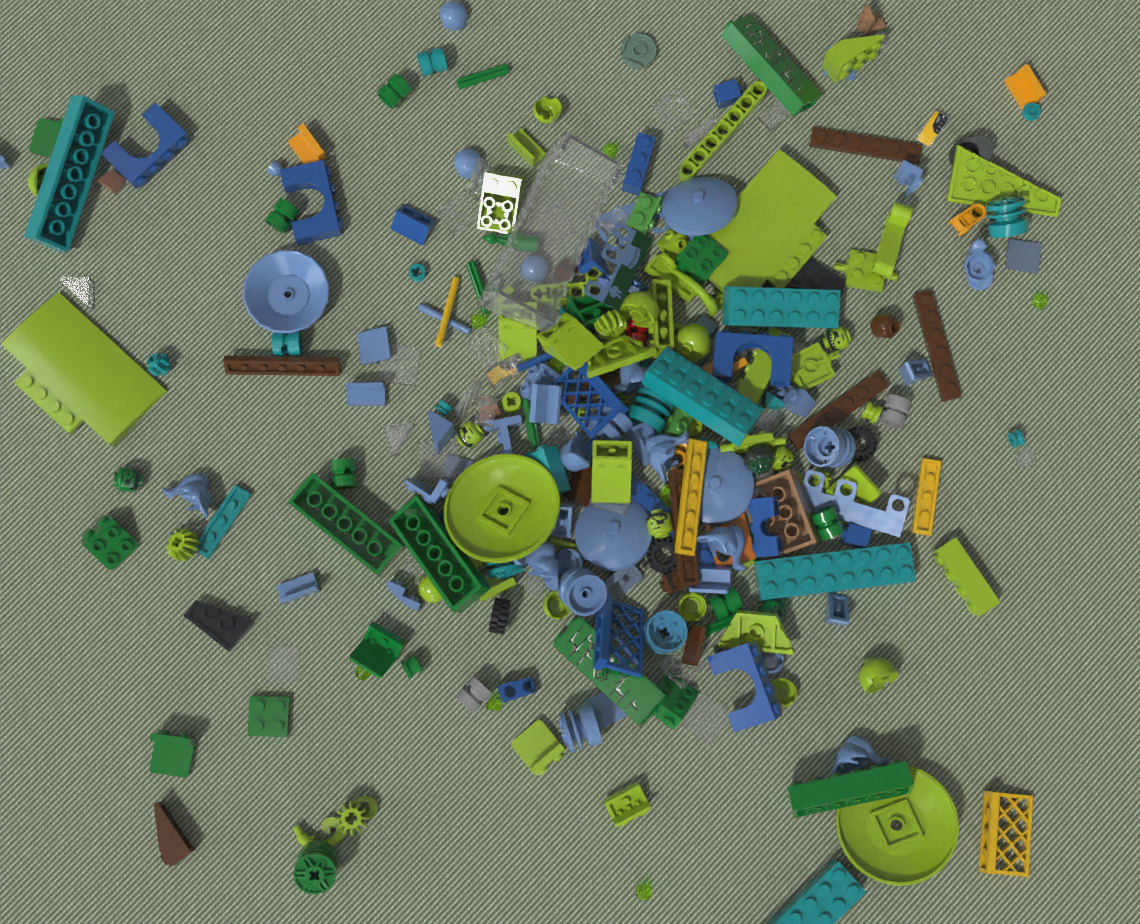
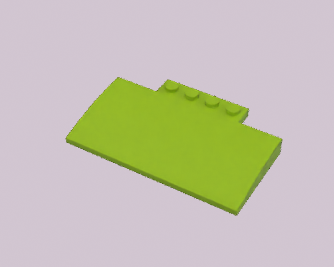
M778 149L738 195V208L732 221L724 228L707 234V236L728 252L727 258L713 272L709 281L723 294L724 286L761 287L765 281L774 288H785L828 237L814 223L837 196L795 160Z
M59 292L31 314L1 343L27 368L14 383L69 434H72L85 421L108 444L115 447L167 393L157 381Z

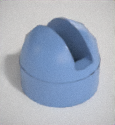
M274 160L267 172L273 176H280V169H283V166L280 162Z

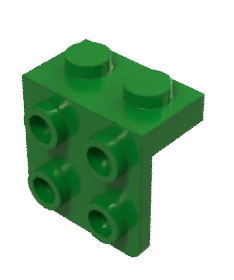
M61 117L60 122L44 118L38 120L29 147V151L32 154L51 157L64 117Z
M707 235L694 236L677 255L675 260L676 269L690 276L704 287L713 272L727 258L728 252Z
M111 513L100 517L97 525L92 529H87L81 538L82 545L109 570H113L138 547V542L118 524L116 518Z
M373 621L369 625L364 638L350 654L349 660L377 678H383L399 657L406 641Z
M667 671L657 685V688L666 695L667 700L656 710L653 716L662 721L665 726L675 730L688 713L699 693L671 671Z
M158 729L156 733H151L150 741H154L150 772L183 778L190 775L196 738L189 737V733L183 732L172 735L169 730Z

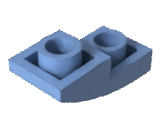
M394 580L393 583L387 581L386 585L400 601L419 612L422 605L418 603L419 599L408 594V597H405L407 589L403 588L405 584Z

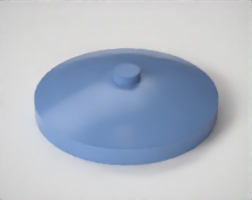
M697 177L679 183L667 193L662 204V212L666 224L672 230L689 236L707 235L724 228L732 221L738 208L737 195L731 185L713 177Z
M720 448L710 449L706 452L699 522L710 525L726 524L734 521L747 510L750 499L753 498L754 479L752 472L747 470L744 460L731 451L721 453Z
M630 500V503H590L580 513L575 525V541L580 554L591 565L607 571L624 570L636 565L647 554L652 542V536L648 533L646 524L648 515L641 506Z

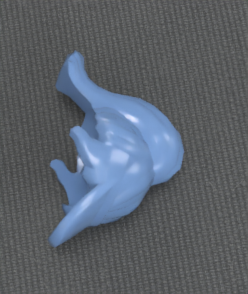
M978 238L968 249L964 270L972 289L985 290L991 286L994 280L993 271L996 265L992 255L985 251L987 245Z
M639 361L621 367L619 371L621 382L619 385H615L614 391L616 393L626 391V394H629L634 389L647 388L642 384L648 368L641 366Z
M575 430L574 439L566 442L559 452L564 470L573 472L589 468V462L592 458L590 453L586 459L582 450L579 449L580 443L586 438L581 432Z
M688 430L679 437L666 434L654 435L648 438L645 443V450L649 454V463L659 474L663 483L667 482L665 472L678 464V461L671 462L675 454L676 445L686 444L689 441Z
M191 474L186 476L174 488H162L163 493L169 499L181 494V498L194 504L193 507L188 508L189 511H202L204 517L208 518L211 493L208 489V477L205 474Z
M739 526L716 527L707 534L697 537V542H707L714 557L717 556L716 550L723 554L731 555L734 570H746V567L741 563V554L745 547V536Z
M545 541L534 552L513 561L515 565L527 564L533 568V571H530L528 575L542 577L546 587L550 590L556 591L559 589V563L555 558V547L552 543Z
M853 735L847 739L845 746L837 753L831 775L835 773H842L843 775L844 772L850 773L851 770L866 766L870 761L876 765L881 764L883 767L889 763L890 758H880L867 739Z

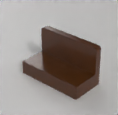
M592 466L572 473L569 480L571 490L563 493V498L576 502L585 508L591 503Z

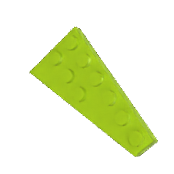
M956 145L946 201L969 205L979 203L985 207L986 203L1002 197H1025L1026 204L1023 205L1027 208L1025 213L1058 217L1062 198Z

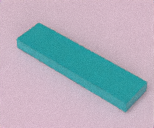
M236 484L233 486L199 537L198 541L200 544L197 545L199 550L196 552L207 559L211 558L251 498V493Z

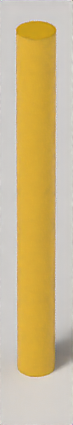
M453 277L435 342L437 347H442L460 282L458 277Z

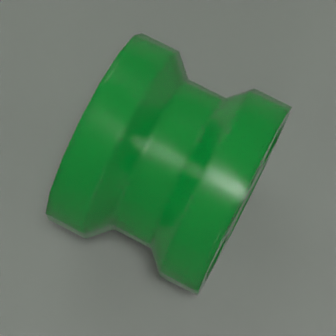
M415 654L409 660L401 661V665L409 679L413 678L414 674L423 672V668Z

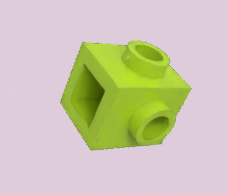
M669 230L656 244L661 252L676 260L677 255L689 242L687 235Z

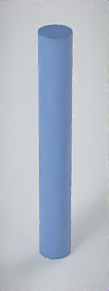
M423 303L419 305L418 310L440 321L442 320V313ZM452 318L449 319V326L469 335L470 327Z

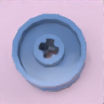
M599 407L595 408L596 413L590 412V416H598ZM603 407L602 416H607L613 411L611 407ZM620 412L596 435L607 441H621L622 435L620 432L627 434L633 427V424L625 414ZM597 420L589 421L588 427L591 430L596 427Z
M575 567L565 572L560 578L558 596L576 615L589 616L598 612L605 604L607 587L603 580L588 568Z

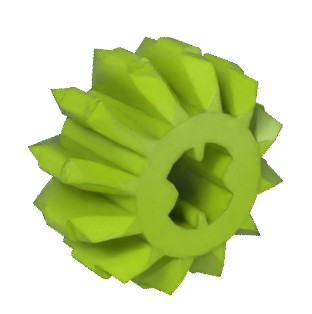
M617 310L602 314L594 323L597 335L601 340L605 341L624 333V330L628 327L626 318L621 311Z
M177 528L175 533H171V538L167 539L169 542L166 545L167 554L177 561H189L190 557H195L194 552L199 550L197 548V545L200 544L198 535L187 528Z
M350 801V808H348L347 804L343 803L342 807L345 811L337 809L336 812L342 816L335 817V821L342 822L337 825V829L344 826L343 834H346L348 829H350V835L354 836L355 828L359 834L362 833L359 825L363 827L368 826L367 823L362 821L363 819H369V815H362V813L367 811V808L359 810L362 803L358 802L354 808V801ZM351 812L355 813L354 816L357 815V820L353 824L347 821V817L351 815Z

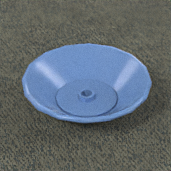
M279 250L264 255L251 267L244 280L243 300L248 314L259 326L274 333H295L310 327L321 317L329 301L330 285L324 269L313 257L297 250ZM287 293H292L291 297L286 298L285 295Z

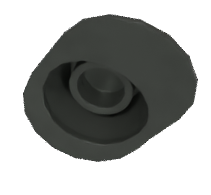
M983 135L963 139L951 147L949 161L953 166L956 145L988 161L994 151L993 144L989 138Z

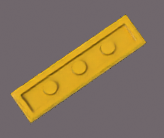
M921 458L911 533L932 536L942 462L940 460Z

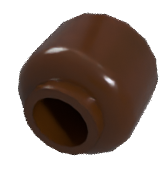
M879 313L872 319L870 328L875 337L890 339L898 333L900 324L894 315Z

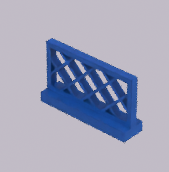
M586 362L581 368H578V379H571V374L575 370L569 367L551 385L559 386L560 384H565V390L561 393V396H564L563 398L561 397V404L592 439L620 412L624 414L628 408L599 375L588 379V362ZM570 383H577L576 392H569ZM582 383H590L589 391H581ZM580 395H588L587 404H579ZM593 395H600L599 403L591 404ZM568 396H576L575 404H567ZM599 407L598 416H590L591 408ZM603 407H611L613 411L607 416H602ZM579 408H586L585 417H578ZM597 420L596 427L590 431L588 429L589 421Z
M607 594L605 604L596 612L593 669L601 670L605 667L638 678L642 676L645 610L612 600V595ZM612 607L617 608L622 614L617 616ZM629 614L639 615L638 621L635 622ZM625 617L630 625L625 627L620 619ZM615 622L621 630L616 632L611 626L612 623ZM634 628L638 636L634 638L629 629ZM624 633L630 641L625 643L619 635ZM614 638L618 642L620 647L615 649V647L611 643V639ZM633 644L637 649V653L633 654L628 645ZM623 649L629 657L624 660L618 651ZM614 655L620 663L610 662V656ZM632 660L636 665V670L630 668L627 662Z

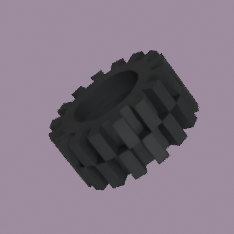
M866 426L852 427L848 431L852 434L853 438L862 437L866 441V448L864 450L858 451L855 449L852 461H865L876 452L878 439H875L874 436L876 434L872 433L870 428L866 429Z
M660 538L651 543L646 557L647 563L655 572L665 574L676 569L674 540ZM665 548L670 551L671 559L669 562L661 563L658 561L656 554L659 549Z
M495 597L489 632L505 634L511 600Z

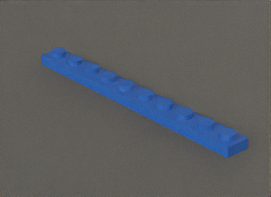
M595 436L592 439L590 438L580 448L587 457L590 453L592 454L593 440H598ZM631 472L630 499L641 506L648 516L651 515V511L662 509L663 512L670 514L672 520L671 510ZM672 530V531L669 533V534H670L669 537H670L672 540H674V535H673V530ZM696 542L697 564L699 566L718 567L715 564L710 548L704 542ZM717 555L718 560L721 561V562H724V561Z

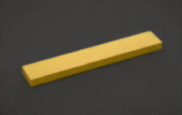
M689 438L686 446L674 553L695 556L708 443L707 441Z

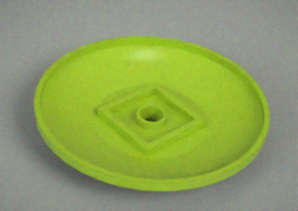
M498 454L481 459L465 469L450 487L451 490L447 494L444 505L446 529L453 542L461 551L483 562L505 563L529 555L549 538L559 518L560 494L554 478L540 463L522 455ZM503 508H508V509H509V511H508L507 514H505V515H500V514H499V512H500L501 509H503Z
M909 765L913 781L911 794L837 809L836 813L838 839L849 861L867 877L893 886L915 885L939 873L952 857L959 835L957 811L946 789L933 776ZM894 820L900 821L902 829L899 831L893 830L891 822Z

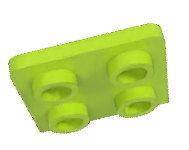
M857 465L849 469L824 492L834 496L837 482L840 479H844L857 484L853 502L867 506L881 495V490ZM849 484L841 485V494L849 496L852 493V487Z
M537 720L511 742V747L530 768L529 770L534 776L537 773L541 776L549 769L547 765L552 760L556 763L564 756L563 751L565 748L541 720Z

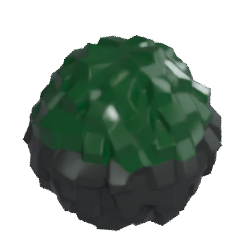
M756 445L746 450L744 465L747 467V470L760 475L769 472L772 468L774 454L767 445Z

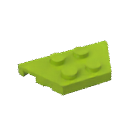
M626 335L601 342L604 348L588 360L587 377L589 379L657 355L656 348L653 346L646 348L643 346V342L633 340Z
M738 610L718 643L720 648L731 649L755 640L761 652L790 655L794 653L792 643L777 613Z

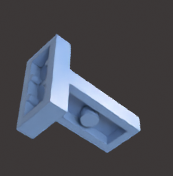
M521 415L483 422L485 433L500 430L497 433L499 444L503 443L504 451H501V454H513L508 429L522 426Z

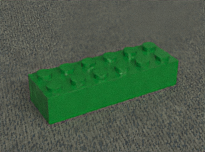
M313 472L287 501L378 577L385 572L404 549L402 544Z
M416 495L388 520L452 612L463 613L491 589L468 555L461 551L448 534L445 523L432 505L421 496Z
M895 760L890 762V765L883 767L881 764L870 766L869 770L864 771L861 768L850 771V774L845 775L835 773L827 779L816 777L812 778L811 782L802 783V781L793 782L791 786L787 787L793 818L911 794L913 781L907 761Z

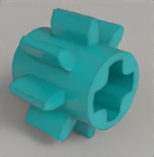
M161 352L158 354L153 353L147 360V364L150 366L147 370L153 375H165L171 368V364L168 362L171 358Z

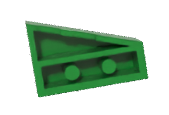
M588 295L577 298L567 296V311L592 334L596 333L594 323L598 317H601L602 314H606L608 311L617 310Z

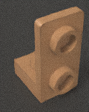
M868 4L863 7L857 21V28L863 33L864 37L880 32L886 27L879 11L872 13Z

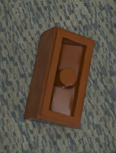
M689 626L681 661L683 664L698 666L706 627Z

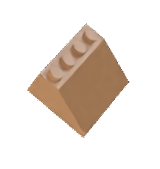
M789 469L754 483V487L760 486L763 493L755 495L754 498H758L761 495L764 497L778 496L780 516L770 517L766 522V528L772 535H782L784 550L782 555L822 541L817 531L818 528L811 517L812 512L796 469ZM752 516L747 517L749 524L752 522ZM779 556L762 557V559L770 560Z

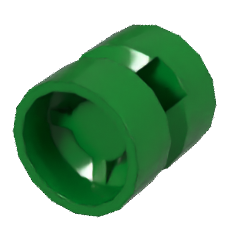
M396 73L387 81L388 85L383 84L376 92L379 98L391 109H394L401 102L400 98H405L412 91L407 82Z
M279 198L273 206L274 211L269 212L265 222L275 230L285 234L291 226L290 221L295 220L299 210L288 201Z
M336 459L331 461V472L335 475L332 477L333 489H352L358 487L357 476L354 475V472L357 471L355 459Z
M834 505L822 508L811 514L814 524L819 526L817 531L821 540L833 538L845 531L841 521L836 519L838 514Z
M731 587L727 594L720 595L718 593L708 598L711 609L718 621L728 617L729 612L734 614L738 610L744 609L734 587Z

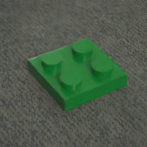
M250 696L247 736L288 737L290 697Z

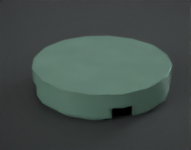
M634 33V35H629L622 42L620 53L622 60L627 66L640 70L649 67L655 61L657 47L654 40L647 34Z

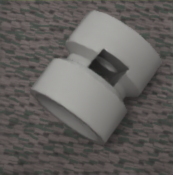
M887 395L884 403L886 409L882 410L879 422L892 428H903L906 419L904 414L908 413L911 402L901 396Z
M474 676L467 683V689H462L455 697L474 714L480 708V702H485L492 693Z

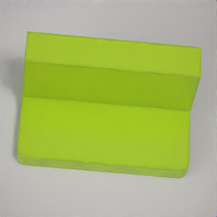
M521 128L513 135L510 132L507 134V143L532 168L546 156V153Z
M487 575L483 576L491 589L480 597V600L483 603L517 586L514 578L498 579L487 578Z

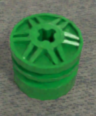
M316 840L308 842L300 849L293 873L295 884L300 890L307 894L317 895L326 892L332 887L336 879L339 862L338 853L335 848L325 841Z

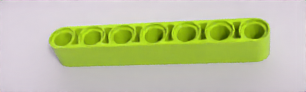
M755 81L681 163L678 172L681 182L695 178L761 104L767 92V87L762 81ZM755 90H758V91H760L762 94H759V95H758V94H755L754 91H755ZM746 103V104H748L750 107H749V108H745V107L742 106V104ZM730 117H737L738 121H733ZM725 130L727 133L720 134L718 131ZM712 143L715 147L710 148L706 144ZM700 156L703 160L697 161L695 157ZM683 170H690L691 174H684Z

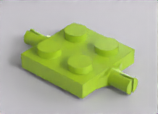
M851 249L846 264L838 262L834 264V270L844 271L846 277L844 286L881 293L885 279L897 281L898 273H892L889 278L872 272L876 256L874 253Z
M819 342L794 353L792 356L790 381L793 380L800 389L809 390L834 378L836 374L832 368L831 361L841 357L839 351L836 350L827 355Z
M760 431L756 435L747 436L739 447L733 443L720 445V452L746 453L748 448L755 447L756 445H767L771 449L776 445H786L785 436L773 438V433Z

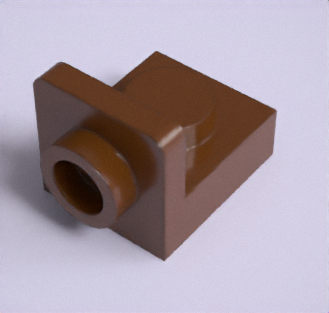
M677 570L661 576V582H659L663 593L667 592L668 595L688 587H678Z

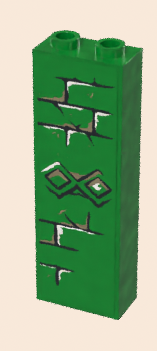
M751 15L740 17L736 21L731 20L725 25V31L721 36L792 116L812 108L822 96L820 91Z
M580 616L577 619H572L567 625L568 629L555 637L553 646L641 728L667 700L666 695L643 674L638 678L605 667L601 670L593 669L595 630ZM614 655L610 656V662L620 663ZM628 661L627 664L630 666V668L636 670V668Z

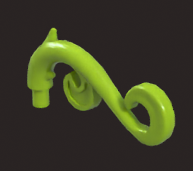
M662 252L659 255L662 264L680 278L694 296L701 298L710 316H715L718 313V305L713 297L694 279L676 269L677 266L672 258Z
M368 795L361 796L354 802V808L358 802H365L369 805L368 812L362 813L363 816L369 815L367 820L376 816L378 803L373 797ZM351 812V815L347 817V821H350V823L354 813ZM328 817L322 822L321 829L325 834L330 835L332 827L336 829V833L332 837L323 841L335 846L343 839L345 834L342 832L345 827L337 829V825L341 824V821H335V817ZM300 825L293 828L297 835L296 839L302 846L308 842L316 841L314 840L315 835H308L307 832L304 833Z

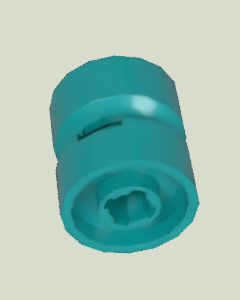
M442 47L432 49L431 53L427 51L417 53L423 77L432 75L435 70L438 73L448 71Z
M301 331L288 334L273 332V355L286 356L287 353L290 356L302 355L303 340Z

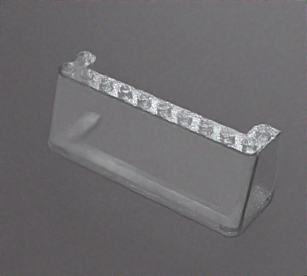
M565 131L545 155L477 305L542 332L550 330L553 325H557L561 318L559 314L562 306L560 304L561 298H564L569 290L567 288L568 282H571L575 276V266L577 267L582 260L580 255L589 244L587 239L596 228L594 223L603 212L601 207L605 205L609 198L607 193L609 189L613 188L615 182L618 183L622 178L623 173L621 170L624 165Z

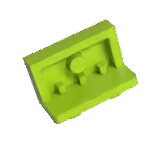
M638 781L603 799L616 827L624 826L634 818L643 816L652 809Z

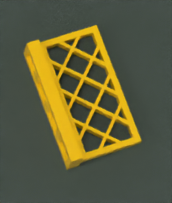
M983 790L978 871L987 874L1029 877L1033 796ZM1000 797H1006L1010 803L1004 810L1000 806ZM1021 799H1027L1026 808L1021 812L1016 804ZM1012 807L1019 814L1014 820H1011L1006 814ZM1004 816L1009 824L1002 830L998 823ZM1022 818L1025 822V828L1020 832L1015 824ZM1010 828H1013L1018 834L1012 841L1005 835ZM1001 837L1008 843L1002 850L997 846V841ZM1021 838L1024 842V848L1019 852L1014 844ZM1011 848L1016 856L1009 862L1004 853ZM1001 857L1006 865L1001 870L996 869V861ZM1018 859L1023 863L1022 872L1016 871L1013 867V864Z

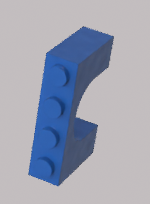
M157 103L153 104L142 115L160 137L159 146L153 154L144 158L133 157L115 140L101 153L136 190L144 186L149 177L158 173L161 166L172 160L175 153L185 148L188 141L191 140L188 134Z
M324 160L280 169L286 193L314 189L324 196V206L316 216L291 222L296 243L303 245L342 236L343 222L337 216V212L340 209L338 201H334L333 194H336L335 187L329 181V177H332L330 166H326Z
M728 330L716 332L712 376L724 383H732L736 357L746 349L755 348L764 351L771 359L770 386L790 387L794 337L786 334L771 336L768 333L754 335L750 332H741L739 334Z
M755 640L707 657L713 676L729 670L739 669L749 674L754 681L756 694L753 702L749 706L727 713L734 732L783 716L781 704L775 696V687L769 680L768 668L763 663L761 649Z

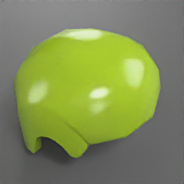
M544 96L537 100L533 106L534 117L544 124L556 122L563 110L562 103L556 97L548 99Z
M423 576L418 583L420 597L428 603L442 601V596L428 576Z
M558 590L549 592L543 599V611L552 619L561 620L567 617L571 611L558 596Z
M698 592L685 593L678 601L679 615L687 622L700 620L707 610L705 598Z
M785 677L774 679L772 683L775 687L777 701L780 702L782 708L791 706L797 698V688L794 683Z

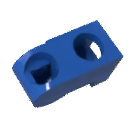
M533 677L497 686L501 703L537 692Z

